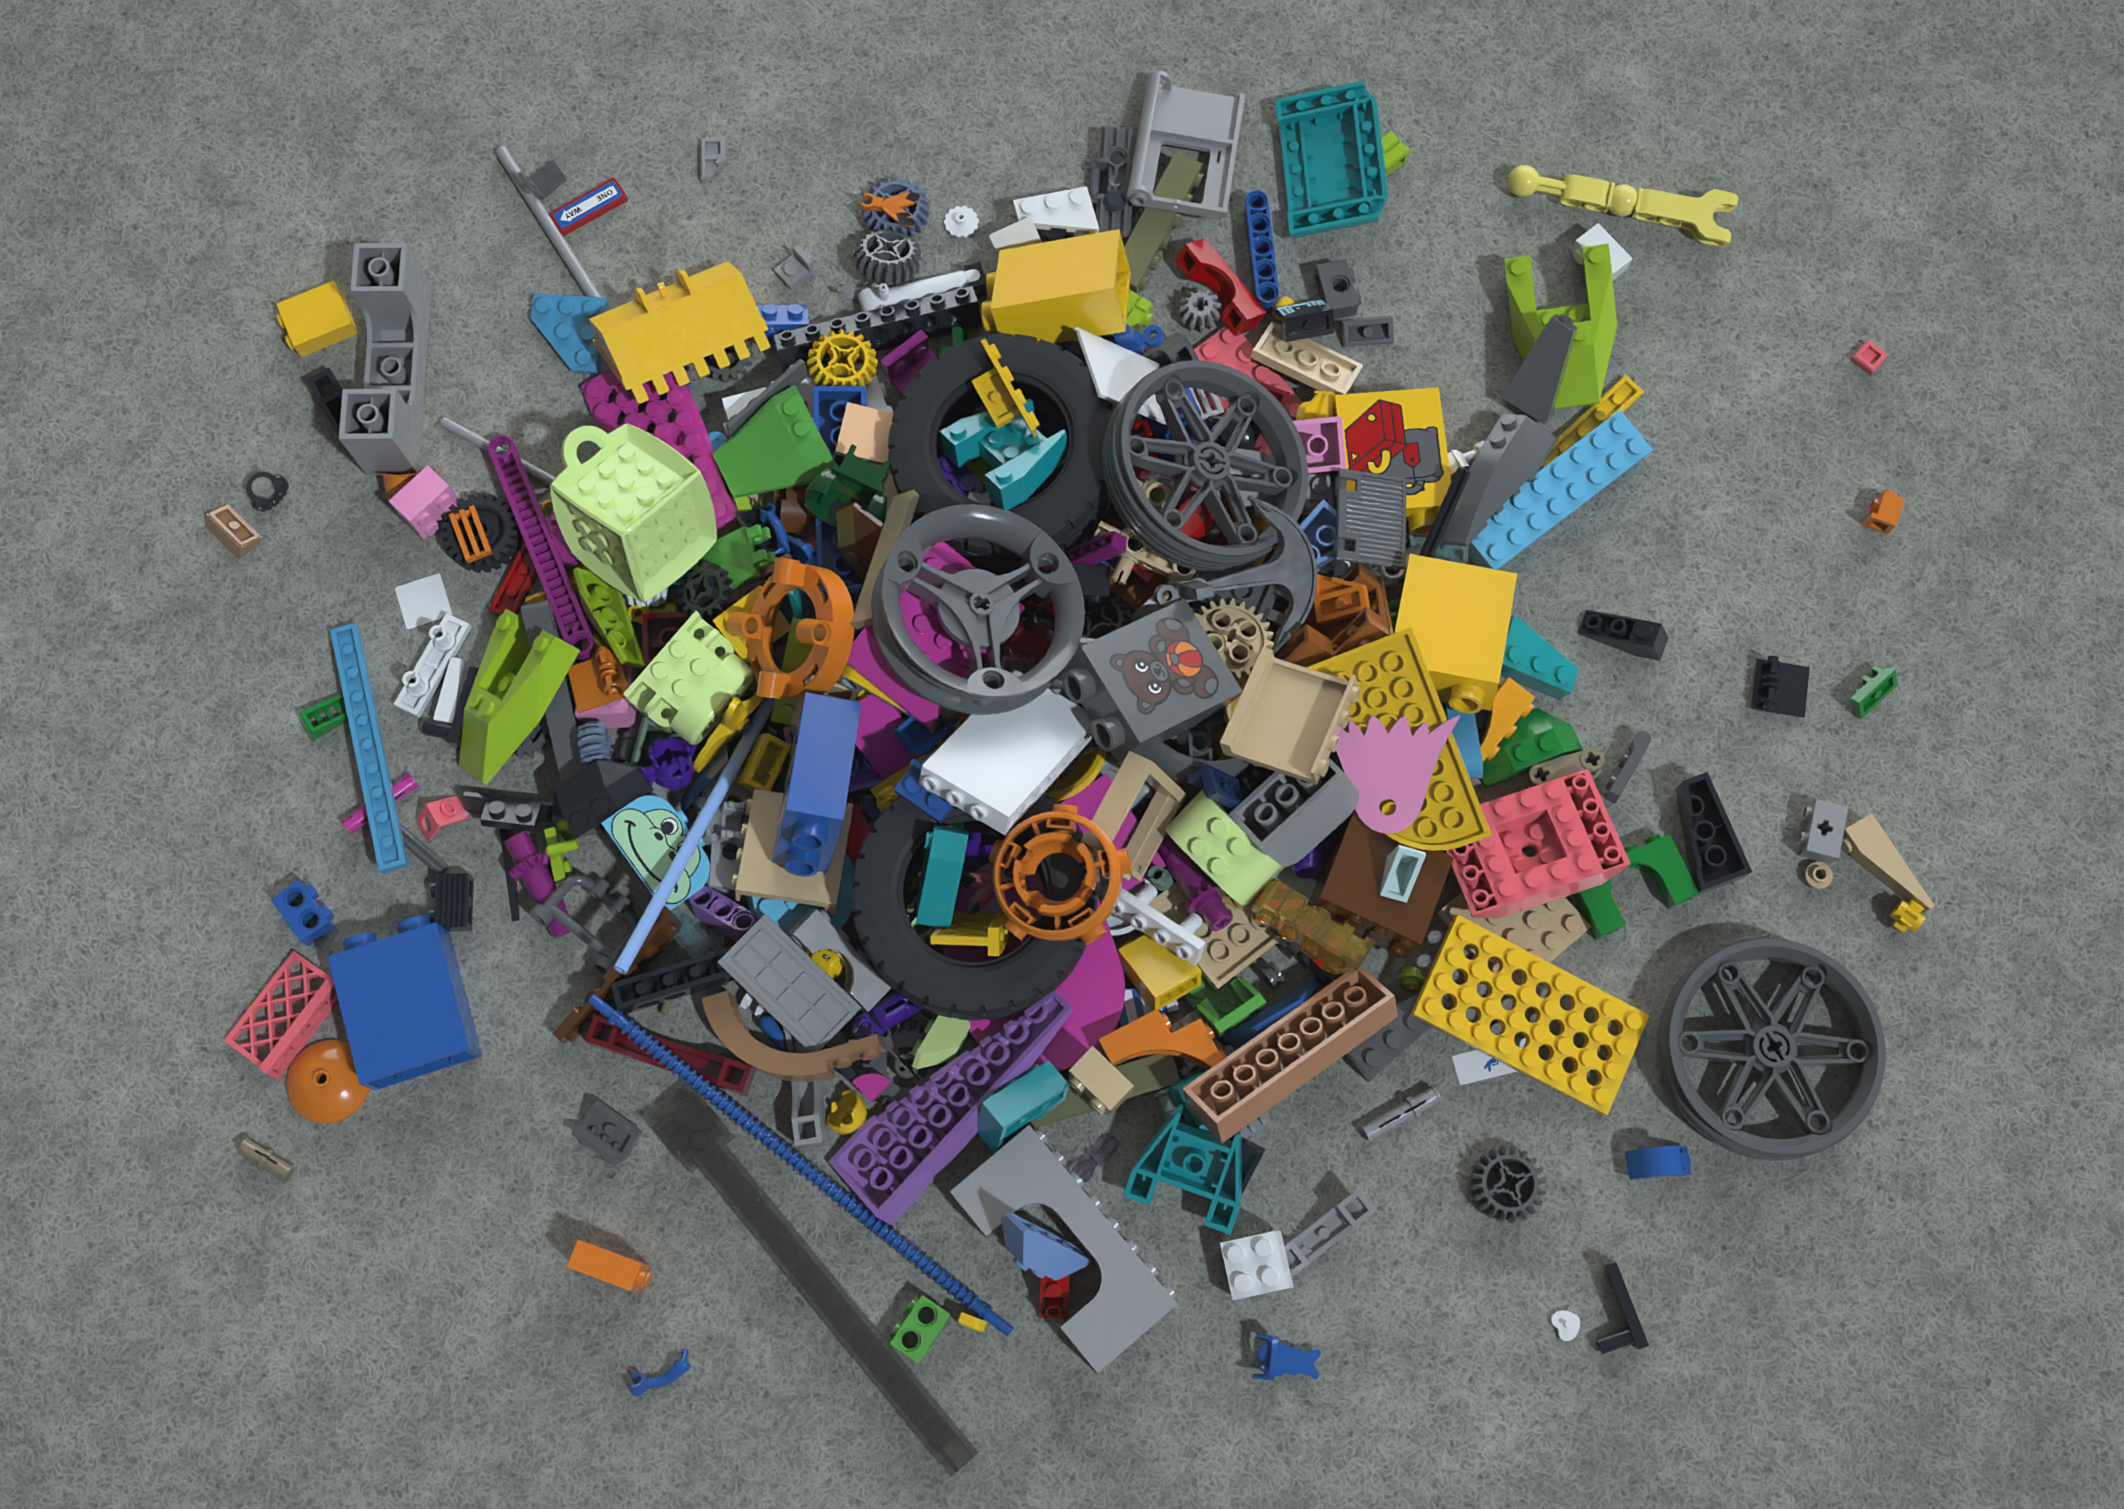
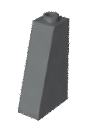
M1555 314L1551 317L1501 396L1544 425L1553 415L1578 327L1573 325L1574 321L1564 314H1560V316Z

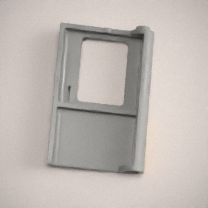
M1153 71L1147 79L1127 199L1135 206H1145L1215 219L1222 218L1226 215L1245 94L1240 93L1237 97H1230L1171 86L1172 77L1167 72ZM1160 78L1164 79L1166 83L1159 84ZM1162 145L1200 150L1210 154L1203 202L1201 204L1154 196L1153 189Z

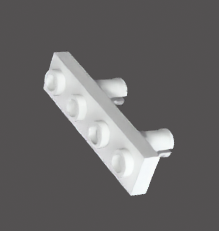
M446 613L440 625H435L430 629L429 636L431 640L413 671H408L403 675L402 681L405 685L394 702L397 708L418 718L421 717L447 671L450 657L456 656L472 628L469 623Z
M1146 883L1135 895L1122 888L1118 902L1112 912L1114 915L1121 917L1135 929L1141 930L1158 944L1165 946L1177 954L1179 958L1186 960L1190 964L1195 966L1201 960L1205 942L1193 935L1203 923L1202 918L1198 914L1191 912L1178 925L1149 906L1158 893L1152 884Z

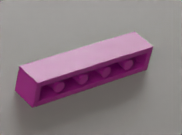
M1113 531L1066 550L1064 553L1070 563L1095 565L1125 553L1127 537Z

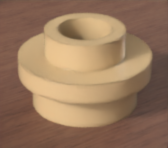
M1814 862L1806 868L1804 877L1807 884L1812 888L1824 889L1831 884L1833 873L1825 863ZM1816 871L1822 872L1823 879L1816 877Z

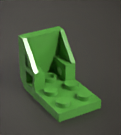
M1201 974V986L1184 995L1193 1011L1197 1010L1205 1022L1209 1024L1217 1040L1221 1039L1225 1033L1261 1012L1266 1004L1260 992L1242 976H1235L1223 987L1215 991Z

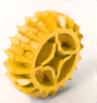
M841 328L839 334L835 335L830 330L829 337L821 334L820 342L814 341L813 349H810L808 352L807 367L810 368L809 376L814 378L815 386H870L872 383L871 377L876 376L875 368L878 364V360L875 358L876 352L874 349H870V341L863 342L862 334L854 337L853 330L849 334H844V330ZM828 354L830 362H828L826 368H823L821 362ZM861 358L863 367L857 373L854 365Z

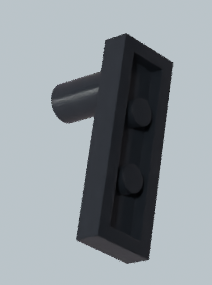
M469 667L452 724L427 719L422 726V733L424 735L447 739V743L460 750L464 708L479 668Z
M1617 1262L1604 1265L1627 1327L1597 1337L1596 1341L1601 1353L1605 1354L1631 1344H1635L1636 1349L1649 1346Z

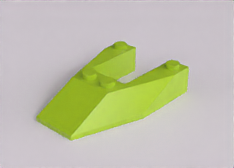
M1609 243L1582 247L1588 300L1586 304L1536 311L1530 255L1504 259L1513 342L1523 361L1551 317L1555 314L1558 316L1564 314L1574 321L1573 325L1578 327L1554 410L1600 404L1617 330Z
M505 609L504 613L496 621V627L490 637L464 708L459 767L487 785L540 722L580 650L542 630L540 635L535 638L530 651L523 618Z

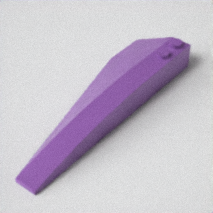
M1053 990L1024 1011V1015L1015 1021L1010 1020L1004 1024L1001 1031L992 1037L987 1036L981 1040L978 1047L972 1051L967 1050L931 1075L929 1081L909 1090L910 1094L886 1106L887 1110L878 1116L874 1115L866 1120L828 1161L829 1164L877 1218L893 1225L977 1133V1121L982 1100L992 1092L996 1094L1003 1090L1012 1079L1022 1078L1074 1009Z

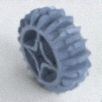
M887 176L886 183L883 184L878 180L877 188L870 186V194L882 197L883 201L906 192L918 193L920 199L915 204L916 210L913 215L909 213V207L902 208L913 217L915 221L914 227L902 226L884 211L883 216L880 218L876 211L867 212L863 210V219L867 222L869 230L876 232L878 228L881 230L889 228L890 231L898 229L899 233L907 232L910 237L914 238L916 237L915 231L922 233L923 225L928 223L930 208L928 207L929 199L926 197L924 189H919L917 182L911 184L908 177L904 182H901L899 176L896 177L895 181H891ZM865 200L864 204H870L871 201Z
M601 720L589 721L586 724L579 725L577 739L583 769L598 759L616 762L613 744L606 725Z

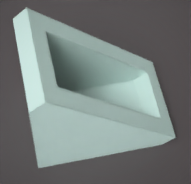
M1398 845L1387 855L1380 895L1407 903L1426 853Z

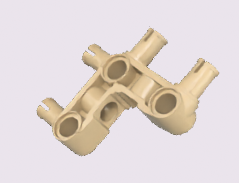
M1137 479L1145 496L1160 514L1170 494L1169 489L1163 483H1154L1152 481H1145L1144 483ZM1150 492H1159L1163 498L1162 502H1153L1149 496ZM1100 521L1094 537H1101L1116 531L1127 537V542L1130 539H1135L1140 543L1141 549L1136 552L1130 550L1126 543L1125 553L1118 555L1119 560L1110 579L1116 582L1120 573H1122L1118 582L1120 585H1126L1134 564L1143 566L1166 577L1169 580L1167 584L1191 579L1196 570L1190 569L1188 574H1181L1177 570V564L1168 561L1149 549L1128 527L1126 530L1123 529L1121 531ZM1164 591L1162 594V598L1165 601L1169 597L1168 591Z

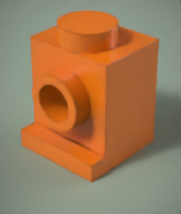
M1882 491L1878 499H1873L1868 510L1870 515L1864 520L1862 526L1888 535L1897 525L1905 498L1897 496L1893 491Z

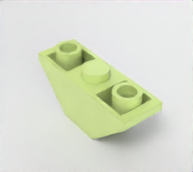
M938 1015L936 1020L931 1018L924 1031V1034H926L925 1039H919L913 1048L912 1054L915 1055L912 1067L920 1069L953 1061L966 1041L971 1027L969 1021Z

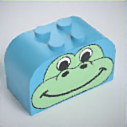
M642 796L626 805L601 824L653 896L689 833V829L686 827L689 820L681 809L675 811L671 804L663 798ZM702 838L664 907L666 906L670 910L698 892L708 880L710 863L702 849L706 845Z

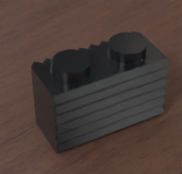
M469 873L436 874L435 882H432L430 886L431 897L435 898L434 909H430L429 912L431 924L436 922L449 932L472 931L474 878Z

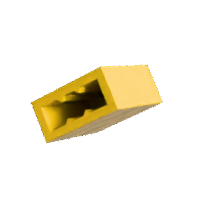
M335 281L276 304L280 312L276 315L282 329L286 328L289 334L285 336L287 344L291 350L296 349L301 357L359 334L343 294Z
M1145 933L1134 941H1127L1118 949L1124 973L1153 1010H1159L1201 986L1202 971L1197 965L1194 966L1186 960L1179 958L1177 954L1158 944Z

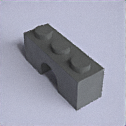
M1179 332L1165 339L1159 347L1152 348L1141 355L1159 363L1160 368L1181 361L1199 360L1189 339Z

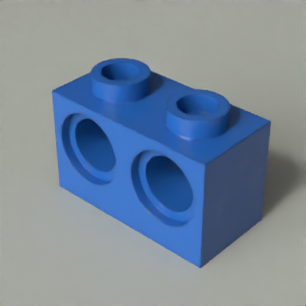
M297 880L273 897L271 901L299 941L309 947L336 928L331 920L335 916L325 904L323 906L320 905L316 899L320 895L310 883L306 885ZM303 895L301 905L294 907L295 899ZM318 916L317 925L309 928L310 920Z

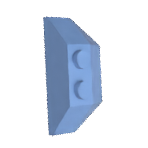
M1012 1212L1005 1213L1001 1217L1006 1248L1015 1257L1013 1262L1025 1271L1029 1268L1042 1279L1047 1276L1057 1281L1089 1266L1092 1262L1076 1244Z

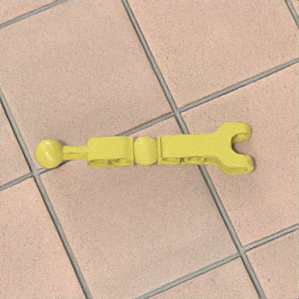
M1520 165L1514 168L1508 176V187L1518 197H1528L1535 191L1560 196V203L1565 206L1607 213L1609 209L1612 214L1618 217L1631 214V218L1686 229L1702 245L1725 247L1731 241V232L1718 226L1713 220V213L1730 212L1738 205V196L1731 192L1714 189L1705 193L1702 197L1695 198L1653 189L1639 188L1636 191L1634 187L1628 184L1614 187L1615 183L1580 175H1566L1564 181L1540 177L1536 170L1529 165Z

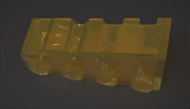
M1278 879L1267 884L1251 909L1257 914L1256 917L1265 925L1274 926L1279 930L1278 934L1283 939L1289 942L1294 941L1301 946L1300 950L1310 958H1317L1323 963V968L1334 975L1344 974L1360 968L1376 943L1369 937H1366L1365 940L1353 934L1355 928L1347 923L1343 925L1332 921L1330 912L1315 905L1310 907L1307 905L1309 902L1308 898Z

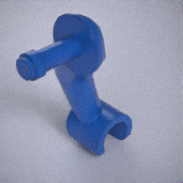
M768 503L767 511L762 508L759 509V518L764 523H770L774 530L778 548L774 551L775 557L779 554H789L790 546L785 528L775 515V505Z
M771 1015L761 1018L759 1027L773 1039L777 1050L787 1052L785 1035Z
M683 1349L681 1360H676L673 1366L662 1375L644 1379L641 1373H633L631 1379L635 1384H629L631 1394L640 1396L645 1393L646 1389L663 1387L673 1383L690 1369L691 1365L686 1361L689 1351Z

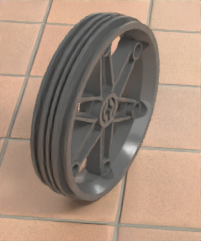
M1190 360L1170 364L1152 371L1138 381L1118 402L1105 431L1102 448V466L1105 483L1114 507L1127 527L1143 544L1159 556L1177 565L1200 571L1236 569L1259 560L1281 543L1277 530L1270 524L1257 537V532L1252 526L1239 490L1269 493L1272 495L1278 494L1277 508L1287 513L1296 522L1303 510L1308 490V464L1304 446L1296 426L1280 402L1263 385L1230 366L1217 362ZM1184 388L1205 390L1231 403V405L1214 427L1209 430L1185 393ZM1154 395L1157 403L1160 405L1173 441L1130 436L1138 411L1144 402ZM1178 408L1197 441L1193 444L1176 411ZM1232 421L1236 426L1223 448L1219 444L1214 443V441L1228 423ZM1250 421L1265 439L1276 466L1235 452ZM1148 451L1180 455L1182 457V465L1148 456ZM1132 465L1177 479L1160 514L1142 491ZM1230 466L1260 474L1263 480L1232 476L1230 474ZM1189 483L1198 490L1183 510L1179 512L1175 507ZM1220 487L1237 523L1233 524L1215 489ZM1203 501L1226 537L1229 546L1202 543L1190 538L1179 530Z
M1752 938L1720 947L1698 960L1680 977L1671 990L1660 1016L1657 1040L1658 1059L1663 1079L1673 1101L1685 1118L1701 1134L1717 1145L1739 1155L1760 1160L1784 1161L1822 1152L1841 1142L1856 1130L1872 1109L1879 1094L1885 1071L1886 1047L1881 1021L1876 1008L1862 985L1845 967L1830 956L1810 946L1786 939ZM1752 960H1770L1800 968V971L1770 1012L1736 963ZM1722 969H1727L1731 972V981L1724 979ZM1806 973H1810L1814 977V985L1806 981ZM1712 976L1738 1030L1682 1032L1684 1019L1693 997L1700 987ZM1822 984H1825L1844 1006L1853 1024L1857 1040L1801 1032ZM1737 988L1762 1022L1751 1028L1733 992ZM1799 991L1805 996L1788 1030L1777 1022ZM1682 1038H1687L1691 1041V1051L1683 1048ZM1744 1040V1053L1704 1049L1705 1041ZM1797 1043L1837 1048V1055L1797 1056ZM1772 1044L1774 1046V1050L1769 1052L1767 1050V1047ZM1851 1046L1858 1050V1059H1855L1850 1054ZM1683 1057L1740 1064L1717 1115L1705 1104L1695 1090L1687 1073ZM1858 1065L1853 1090L1843 1108L1830 1121L1804 1066ZM1753 1067L1764 1074L1741 1106L1736 1101ZM1790 1069L1809 1107L1803 1110L1779 1075L1780 1073ZM1771 1085L1806 1136L1791 1139H1770L1748 1134L1740 1129ZM1727 1112L1735 1116L1736 1123L1734 1126L1727 1123L1725 1119ZM1812 1116L1819 1120L1820 1127L1818 1130L1814 1129L1810 1124Z

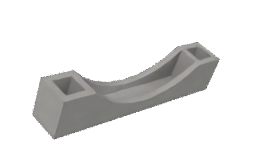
M783 1026L788 1053H810ZM791 1081V1119L795 1147L803 1149L828 1145L829 1137L822 1081Z

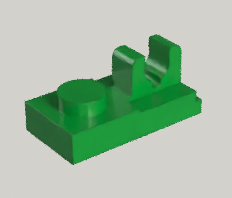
M1873 666L1872 674L1875 676L1874 678H1869L1866 675L1862 676L1864 686L1858 688L1850 698L1852 713L1856 717L1862 719L1898 686L1895 668L1885 667L1882 669L1878 666Z

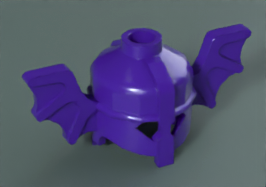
M671 736L667 739H662L661 737L655 739V743L649 747L651 766L640 768L650 785L652 786L653 781H655L657 785L673 791L688 786L694 774L693 767L695 763L693 761L696 760L703 749L701 743L699 742L689 747L682 737L677 739Z

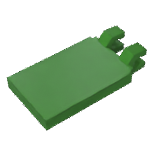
M758 524L750 528L743 526L717 539L696 564L702 567L703 562L706 561L709 564L715 563L721 566V568L729 572L728 577L734 581L729 587L736 590L760 578V570L775 563L776 557L774 552L766 553L764 549L756 552L754 546L771 538L770 529L768 527L761 529V525Z

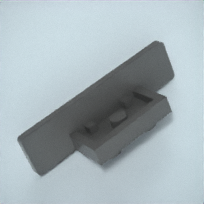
M802 359L790 365L785 373L776 381L769 383L760 395L752 398L743 410L729 419L726 424L729 438L769 399L794 385H799L808 376L806 364Z

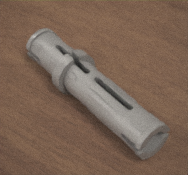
M1431 1086L1413 1098L1409 1096L1405 1098L1406 1102L1385 1112L1369 1123L1360 1126L1369 1142L1372 1141L1374 1138L1414 1116L1418 1118L1422 1115L1421 1112L1438 1102H1442L1437 1089Z

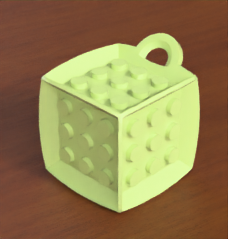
M628 423L609 434L594 426H582L571 431L565 437L561 447V457L565 468L550 484L556 520L571 552L602 580L624 594L640 602H645L684 575L717 541L714 507L700 470L667 443ZM584 441L596 443L600 450L589 460L581 464L576 455L579 444Z

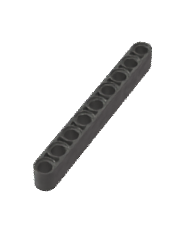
M548 599L521 606L530 651L535 638L540 635L542 630L559 638L552 607ZM568 674L565 676L545 712L561 783L583 769L577 739L579 721L575 716L576 708ZM600 823L578 838L603 832L602 824Z

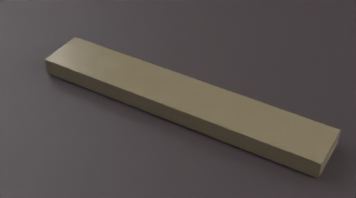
M915 490L895 495L892 498L850 623L855 629L872 625L871 598L874 584L895 542L911 524L919 500V494Z

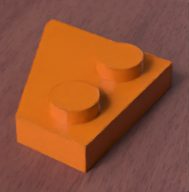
M1317 574V588L1314 598L1317 623L1322 625L1357 616L1365 606L1370 609L1367 586L1361 583Z

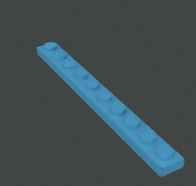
M355 622L331 629L330 633L378 869L380 873L385 874L409 867L360 628Z

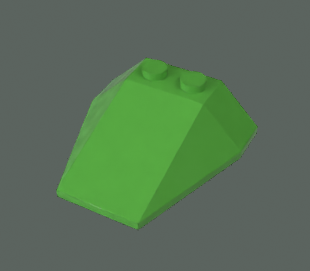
M796 385L769 399L713 453L714 459L734 498L809 484L826 468L832 470V467L836 464Z

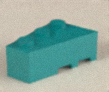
M1515 614L1511 616L1501 676L1510 677L1515 682L1558 700L1569 695L1572 692L1579 669Z
M1050 1061L1045 1062L1041 1066L1039 1064L1034 1065L1027 1071L1025 1076L1020 1079H1012L1003 1090L996 1094L992 1092L982 1100L977 1121V1133L991 1150L996 1153L1002 1148L1001 1144L1013 1134L1016 1136L1022 1131L1021 1127L1034 1118L1039 1121L1064 1101L1070 1085Z

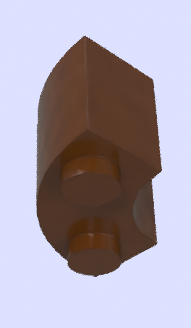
M809 484L773 491L775 515L783 524L786 532L809 534L810 524L815 522V516L805 506L806 489Z

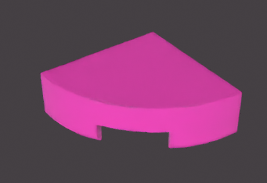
M873 1073L861 1075L852 1081L871 1102L892 1083L885 1076Z

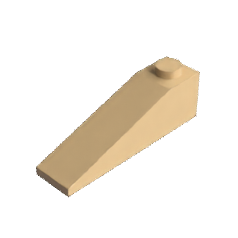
M1873 814L1844 829L1841 845L1844 852L1849 853L1855 861L1907 903L1912 899L1922 906L1924 910L1921 913L1935 906Z

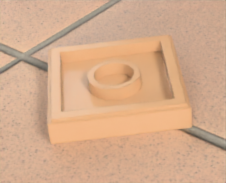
M847 402L835 454L845 457L851 444L857 446L854 453L855 456L870 463L883 466L885 461L889 460L888 436L890 426L893 424V413Z

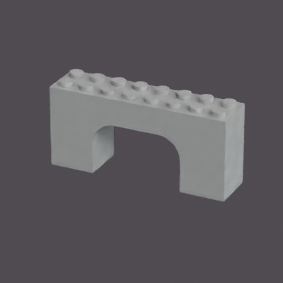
M354 243L350 291L362 308L365 316L367 348L363 389H343L339 440L366 475H377V473L392 475L419 473L432 286L407 243Z
M1028 1125L954 1187L950 1193L987 1239L1002 1228L1001 1217L1005 1213L1012 1212L1017 1215L1031 1207H1041L1050 1210L1060 1219L1093 1259L1101 1277L1099 1291L1087 1305L1063 1324L1060 1329L1098 1374L1177 1305L1174 1300L1177 1294L1167 1283L1163 1286L1155 1277L1159 1274L1158 1271L1148 1260L1143 1263L1137 1256L1140 1250L1130 1238L1127 1240L1122 1238L1118 1233L1121 1229L1119 1224L1111 1215L1108 1218L1100 1211L1103 1205L1093 1193L1088 1196L1082 1189L1084 1182L1076 1172L1073 1171L1069 1174L1064 1168L1066 1165L1065 1159L1056 1149L1052 1152L1046 1146L1048 1139L1038 1127L1033 1130Z

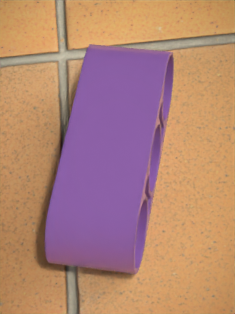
M703 886L698 892L689 897L697 919L736 942L757 922L755 915L750 910L710 887Z

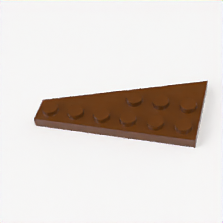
M665 906L661 910L660 914L663 917L659 922L654 923L626 974L619 973L614 969L613 965L603 976L605 983L602 986L592 988L586 995V1005L584 1007H576L554 1031L553 1035L564 1044L567 1041L573 1042L583 1032L580 1028L588 1020L592 1022L594 1014L600 1016L601 1013L587 1003L593 994H596L604 1002H613L615 998L611 983L640 975L642 973L640 968L647 961L652 963L662 953L660 948L667 941L672 943L679 937L682 932L680 928L683 925L669 908Z

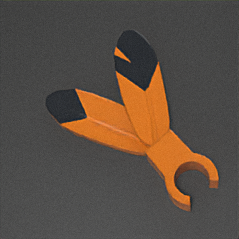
M906 192L887 198L884 201L882 197L873 196L870 193L863 194L864 201L870 200L871 203H861L862 210L867 212L872 210L882 212L883 210L902 226H915L913 217L902 208L916 204L920 199L918 193Z

